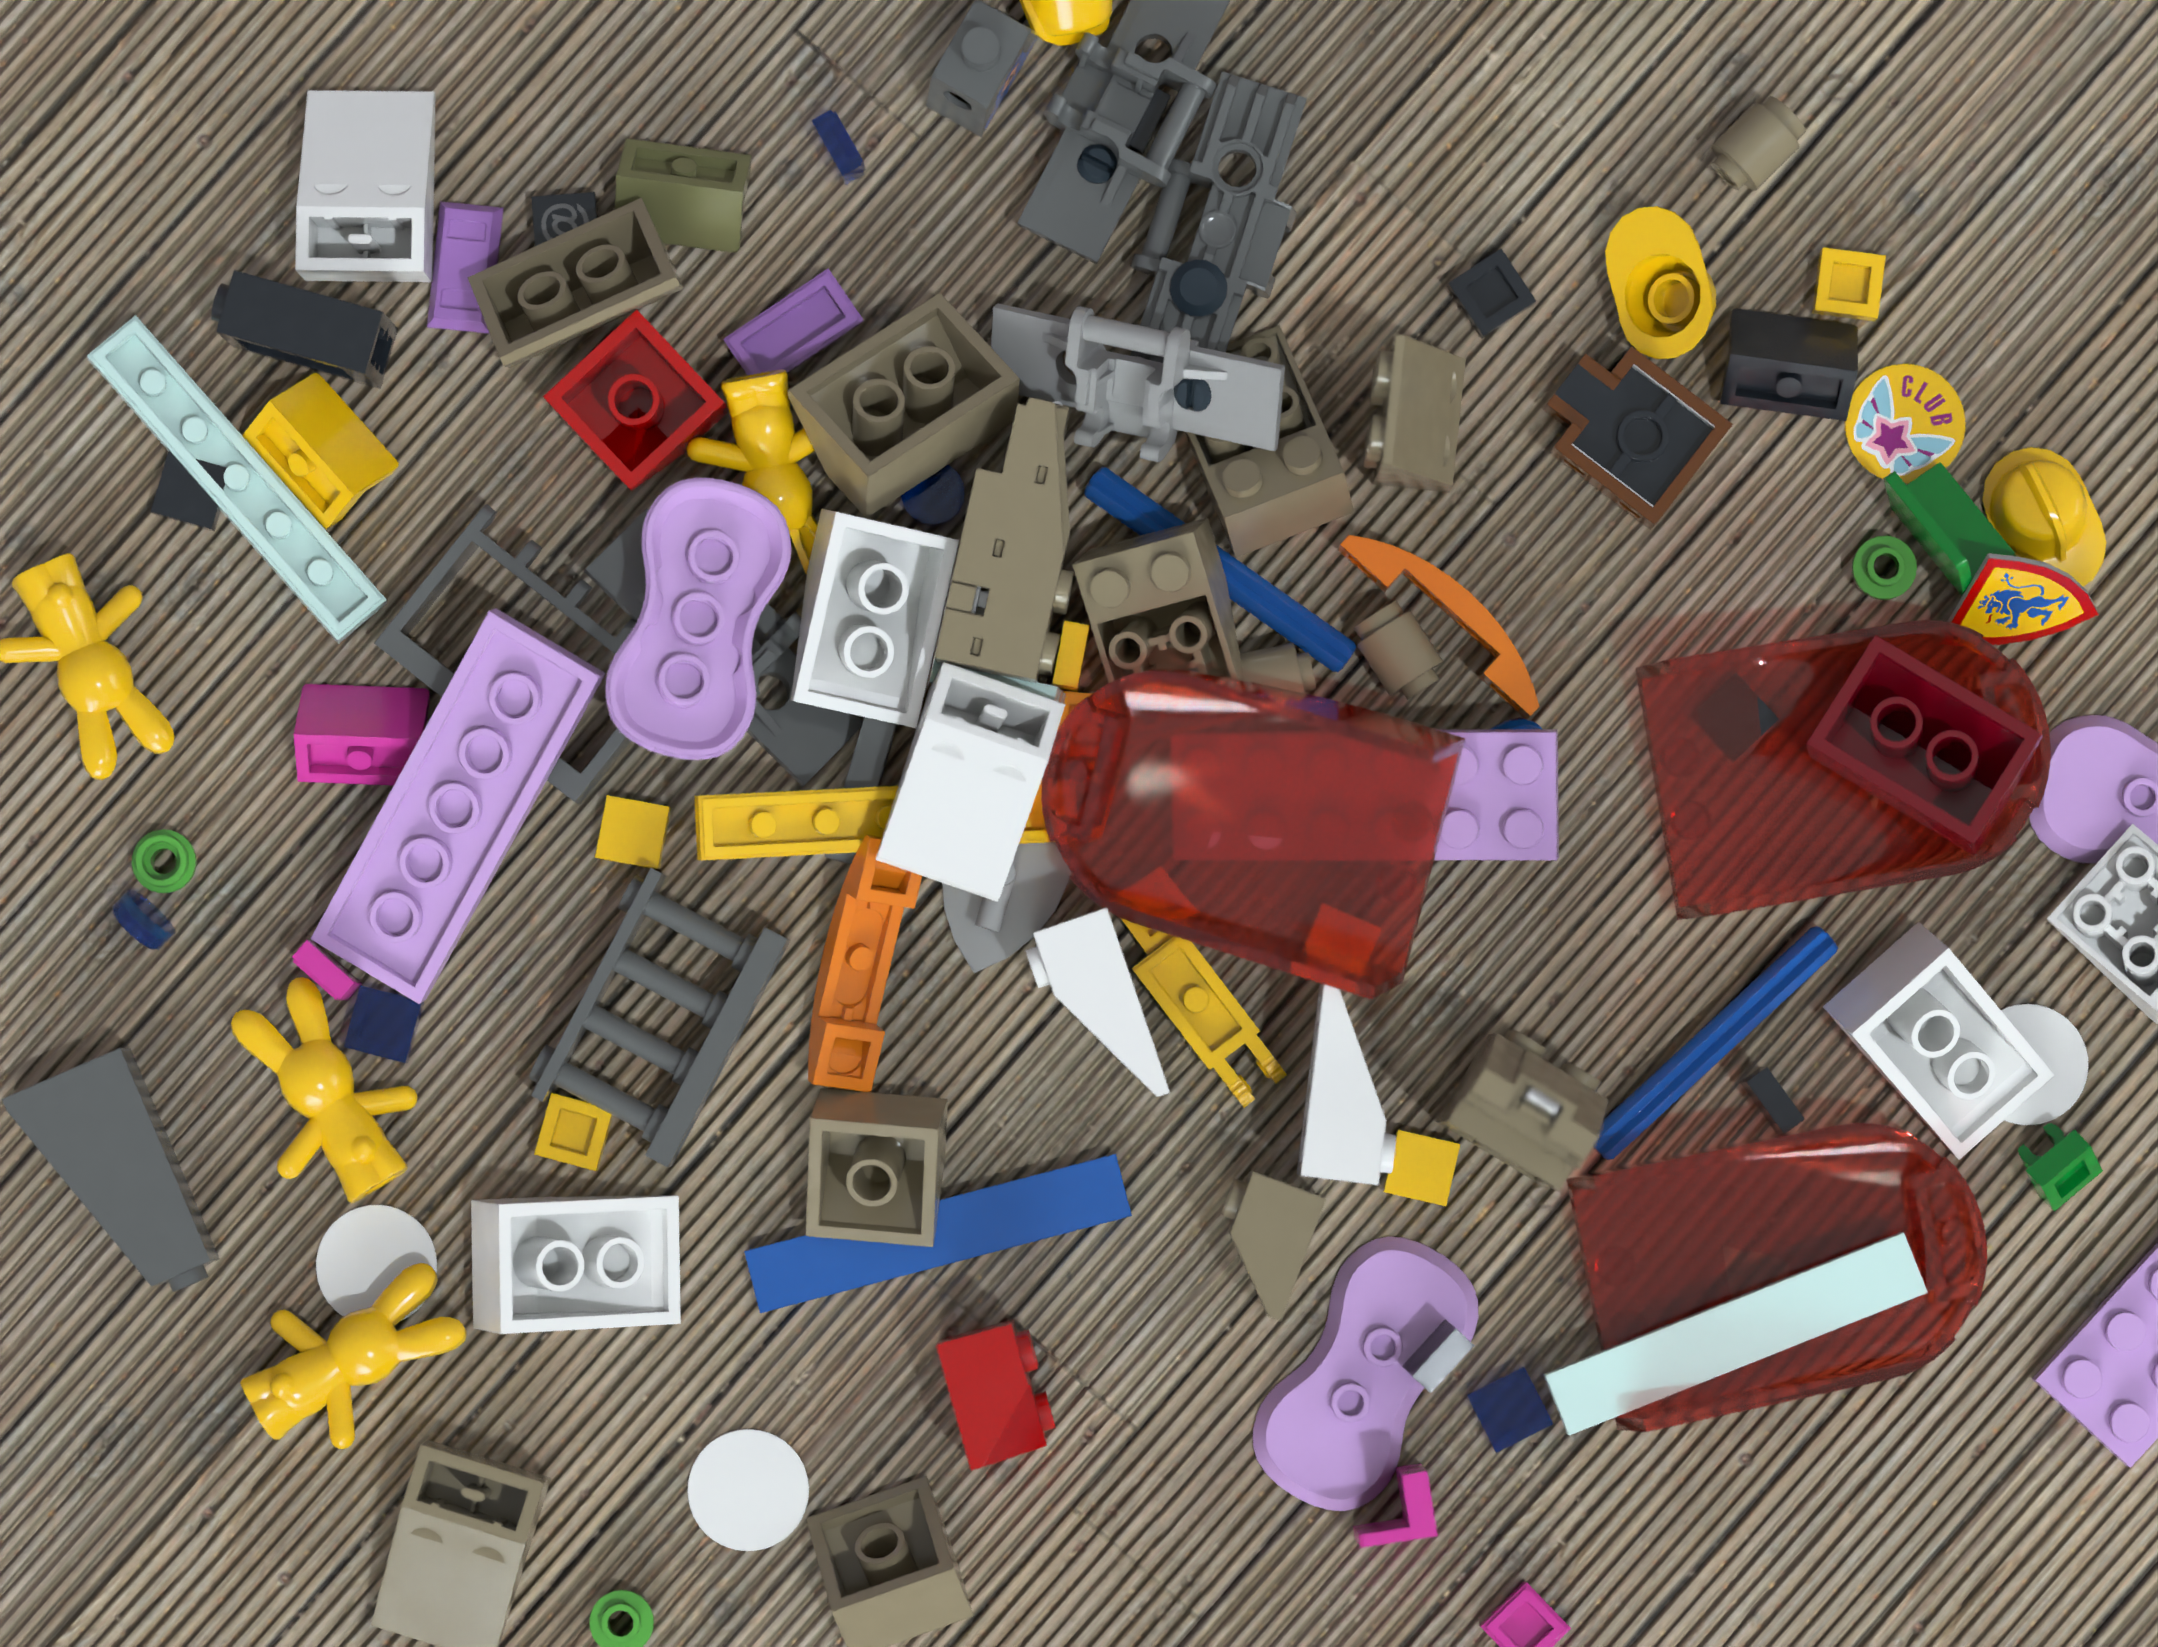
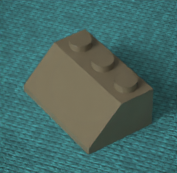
M642 198L468 277L503 366L507 368H512L529 359L538 357L553 348L630 314L636 309L638 310L649 304L656 303L662 298L684 289Z
M939 293L788 390V398L827 476L867 518L1013 423L1018 404L1020 378L944 296Z

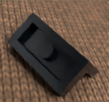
M1733 309L1730 319L1729 351L1721 385L1720 404L1846 421L1858 373V327L1848 323Z

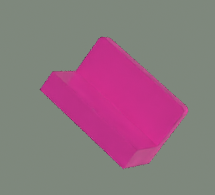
M304 685L302 687L294 729L297 781L394 785L426 727L430 706L429 690L426 688Z
M1421 1463L1396 1467L1403 1518L1353 1526L1355 1540L1360 1548L1438 1536L1428 1471Z

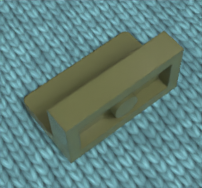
M626 138L616 175L615 210L642 198L664 244L735 253L739 250L741 243L743 205L750 179L752 155Z

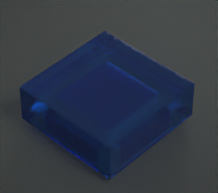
M829 110L813 119L814 130L845 186L864 176V171L866 170L864 161L836 111L832 112V110Z
M360 985L344 1047L408 1063L424 1002L418 1004L408 997Z
M1524 1366L1466 1394L1496 1453L1553 1425Z

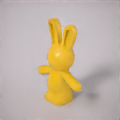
M779 369L726 379L721 382V388L730 413L736 444L704 437H695L687 444L686 452L688 457L695 462L744 471L745 475L742 486L765 496L778 507L786 519L791 539L802 567L807 574L818 523L812 515L813 492L811 483L797 462L815 450L804 428L795 433L788 398V374L786 370Z
M71 553L53 558L17 575L12 580V587L27 607L33 623L42 637L0 639V661L4 663L58 661V688L63 698L77 712L81 759L90 777L96 780H104L113 773L116 766L117 751L107 711L112 709L116 710L141 746L155 754L168 752L175 740L170 722L134 686L131 666L126 656L118 648L106 641L142 603L143 597L139 588L133 585L122 587L96 613L91 597L85 589L75 556Z
M298 977L292 980L288 986L286 1005L300 1040V1047L293 1049L262 1014L245 1009L235 1013L231 1022V1030L237 1041L248 1052L277 1074L282 1095L288 1105L309 1119L277 1162L278 1173L286 1179L297 1177L318 1149L322 1147L326 1158L336 1171L347 1200L350 1203H355L396 1179L408 1169L406 1162L386 1138L381 1126L373 1115L410 1110L416 1105L418 1096L416 1091L410 1086H397L354 1093L352 1067L346 1055L331 1042L321 993L310 979Z
M418 1263L405 1268L385 1288L371 1307L350 1312L340 1318L331 1329L327 1341L292 1312L282 1309L273 1313L270 1319L271 1328L300 1353L282 1360L275 1366L242 1378L240 1384L262 1427L274 1440H280L304 1418L314 1415L327 1405L329 1435L332 1445L338 1449L350 1447L355 1440L351 1386L378 1383L388 1377L400 1362L450 1352L465 1342L467 1330L459 1320L451 1317L441 1316L399 1331L395 1328V1325L431 1296L438 1281L433 1267L425 1263Z

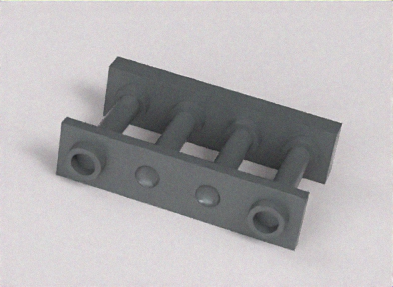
M650 868L645 879L635 875L629 883L618 906L620 910L627 913L556 1049L547 1044L545 1045L530 1072L529 1079L537 1083L531 1096L542 1102H548L551 1093L558 1086L644 1131L642 1138L651 1142L645 1156L666 1167H672L784 955L790 940L765 927L759 938L748 934L746 938L735 934L659 894L658 892L667 876ZM648 916L732 960L731 968L741 973L730 994L728 995L719 990L714 995L628 950L645 917ZM616 972L703 1017L702 1025L711 1030L700 1051L698 1052L689 1047L685 1052L599 1007ZM586 1029L673 1074L672 1081L681 1087L670 1108L659 1104L655 1109L569 1064Z

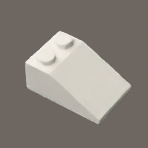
M821 509L807 570L791 700L917 728L959 540Z
M1107 908L1033 933L1037 947L1025 951L1038 988L1051 984L1054 996L1156 1097L1170 1093Z
M1920 922L1916 923L1823 1006L1857 1048L1958 1160L2054 1076V1073L1952 951Z
M1323 982L1319 985L1297 1174L1300 1176L1378 1185L1380 1172L1392 1173L1396 1135L1385 1134L1386 1119L1338 984Z
M679 1196L527 1197L471 1200L474 1329L498 1334L681 1324Z

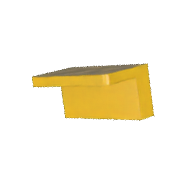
M318 373L311 374L269 400L242 435L326 530L342 520L365 491L392 475L399 466L394 456Z

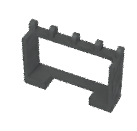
M486 504L374 644L442 697L454 673L410 639L408 635L478 547L483 549L614 654L617 653L637 622L631 619L616 638L578 609L592 589L583 579L564 598L528 569L541 552L542 547L531 540L514 558L483 534L497 515V511ZM617 728L582 773L559 757L547 781L572 801L581 805L631 740Z

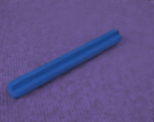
M1107 467L1098 469L1085 487L1084 494L1086 498L1140 536L1185 524V522ZM1217 546L1227 580L1229 597L1232 601L1287 640L1293 642L1304 652H1308L1310 656L1331 671L1339 672L1344 668L1356 649V645L1351 639Z
M1819 926L1810 928L1603 1120L1600 1136L1594 1145V1149L1607 1160L1614 1159L1837 952L1838 947L1832 937Z

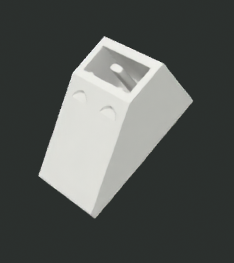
M307 91L296 205L295 270L305 281L432 282L435 92Z
M943 662L928 690L875 860L998 902L1047 766L1065 704Z
M2132 824L2051 913L2047 920L2144 1014L2158 1025V844Z

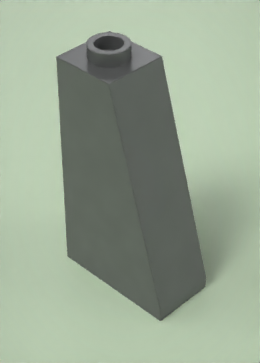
M118 1048L2 1099L7 1112L150 1286L169 1282L172 1291L175 1292L209 1277L204 1266L220 1258L131 1048Z

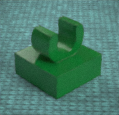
M2048 1123L2043 1128L2054 1146L2043 1156H2037L2023 1144L2018 1148V1153L2027 1168L2025 1171L2037 1194L2055 1212L2103 1170L2092 1147L2075 1129L2065 1136L2058 1126Z

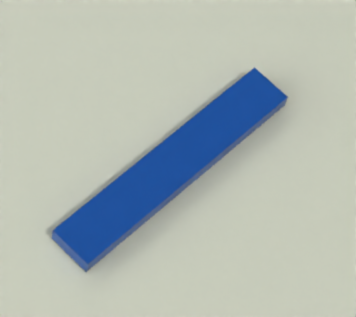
M1116 1154L941 1199L933 1247L804 1235L746 1250L744 1253L759 1311L764 1313L1130 1217L1132 1214Z

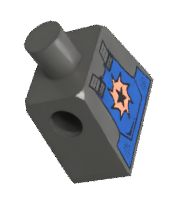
M975 0L932 74L926 107L982 138L1039 38L1035 34V30L986 1ZM949 92H952V93H954V94H956V95L962 97V98H963L964 100H966L969 104L964 103V102L958 100V99L955 98L953 95H951Z

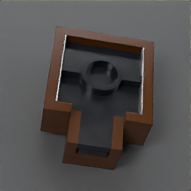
M1632 346L1611 373L1585 354L1543 409L1567 428L1550 453L1650 530L1657 524L1733 425Z

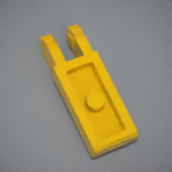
M1183 930L1132 968L1133 972L1208 1070L1214 1068L1243 1108L1255 1100L1252 1095V1089L1244 1078L1236 1074L1225 1060L1226 1057L1243 1044L1248 1047L1256 1058V1064L1267 1078L1272 1079L1275 1084L1287 1076L1280 1064L1257 1036L1260 1030Z

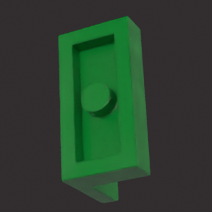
M1941 462L1907 485L1895 471L1883 478L1891 509L1961 596L1965 593L1988 553L2016 556L2015 552Z

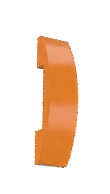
M1348 535L1344 539L1338 551L1383 592H1386L1402 574L1496 658L1479 678L1524 719L1531 717L1539 708V703L1526 666L1500 624L1468 590L1433 564L1391 544Z
M866 835L842 885L829 926L818 973L811 1018L808 1081L813 1085L862 1092H871L885 1035V1031L876 1024L904 907L915 909L922 880L921 875L875 860L882 837Z

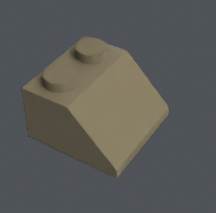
M821 1088L810 1117L806 1236L933 1247L945 1163L948 1099Z
M1250 1170L1246 1182L1233 1179L1221 1214L1232 1219L1228 1232L1265 1312L1269 1317L1282 1321L1326 1198Z
M927 1476L806 1518L831 1612L847 1647H888L974 1616L960 1568Z

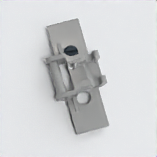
M999 303L993 307L991 348L1020 378L1019 395L1049 402L1060 401L1062 405L1075 407L1078 411L1086 412L1082 426L1075 432V444L1094 448L1099 444L1103 436L1110 431L1144 437L1147 440L1141 446L1140 458L1154 462H1161L1175 443L1178 430L1275 451L1278 448L1285 365L1198 347L1199 341L1191 340L1190 331L1185 328L1173 327L1170 332L1094 316V311L1091 308L1082 306L1076 307L1071 319ZM1103 344L1164 357V363L1106 351ZM1064 350L1066 351L1065 365L1072 370L1074 375L1067 371L1063 364L1062 355Z

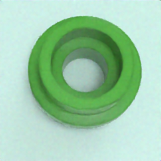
M1878 536L1866 541L1859 547L1852 562V575L1856 585L1863 593L1878 600L1893 599L1905 593L1914 582L1917 571L1916 559L1910 547L1902 540L1892 536ZM1888 556L1894 560L1896 573L1892 578L1883 579L1875 573L1874 562L1877 557Z
M163 829L148 833L140 839L132 854V869L135 877L145 888L157 893H173L185 887L192 879L197 866V857L191 842L182 834L172 830ZM162 850H170L176 857L175 868L167 874L158 872L154 864L156 855Z
M624 1589L614 1590L602 1596L594 1605L590 1614V1631L595 1642L600 1647H643L652 1635L654 1614L649 1603L640 1594ZM625 1611L630 1614L633 1619V1628L629 1633L621 1635L611 1629L609 1621L614 1612Z

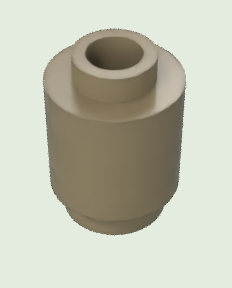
M1770 96L1762 105L1754 103L1712 144L1711 148L1717 158L1711 165L1716 173L1733 189L1739 190L1745 185L1756 191L1799 148L1797 140L1806 132V129L1799 118L1784 103Z
M1397 601L1382 608L1354 627V630L1362 640L1357 644L1358 648L1389 696L1401 690L1408 700L1439 680L1433 669L1443 662L1442 658L1411 610L1404 613Z
M1293 642L1240 654L1250 714L1247 717L1306 705L1305 692L1316 689L1309 653L1296 654Z

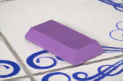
M440 201L427 328L490 334L468 277L498 264L504 208Z
M828 268L723 340L747 375L779 369L786 370L788 373L864 322V320Z

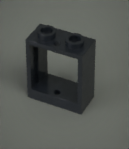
M236 270L233 271L230 285L220 284L211 312V320L219 322L216 332L236 349L381 389L398 328L382 311Z

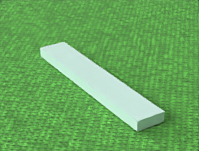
M136 315L87 355L88 361L163 446L184 466L219 506L223 514L338 644L387 604V599ZM196 459L227 467L224 472V490L220 488Z
M1899 1232L1543 1375L1566 1433L1572 1435L1928 1292L1906 1236L1903 1232Z

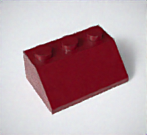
M1875 635L1807 742L1809 757L1970 854L1975 855L2012 796L2043 734Z

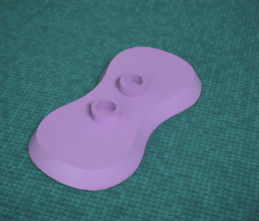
M691 478L680 480L667 487L655 499L644 520L642 552L646 574L645 599L636 625L615 654L606 678V701L611 719L619 731L632 742L662 755L688 760H704L718 757L731 750L742 739L754 716L756 687L751 653L753 636L760 614L782 583L788 570L791 558V539L786 519L778 507L765 496L750 488L725 480Z
M2103 715L2078 716L2066 720L2053 728L2043 740L2036 754L2028 784V815L2031 827L2039 840L2060 856L2081 863H2097L2132 824L2158 844V743L2129 724Z
M1390 1236L1374 1239L1366 1243L1347 1258L1335 1278L1325 1329L1315 1349L1303 1364L1269 1392L1256 1414L1253 1427V1448L1256 1459L1264 1472L1278 1486L1303 1502L1332 1511H1347L1359 1508L1373 1500L1384 1490L1391 1481L1400 1458L1407 1417L1416 1399L1424 1390V1387L1402 1366L1445 1319L1470 1342L1476 1330L1478 1321L1477 1295L1474 1286L1466 1274L1456 1264L1424 1244L1406 1238Z

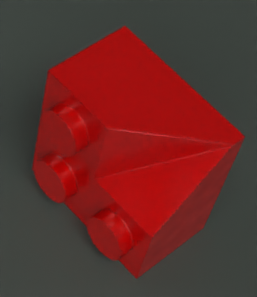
M637 309L543 396L553 410L631 491L686 452L687 444L691 439L702 437L729 412L725 402Z
M1011 1319L939 1339L936 1347L971 1471L1047 1446L1045 1431L1055 1429L1056 1425L1046 1391L1034 1394L1028 1372L1038 1369L1039 1364L1029 1329L1017 1332L1014 1320Z

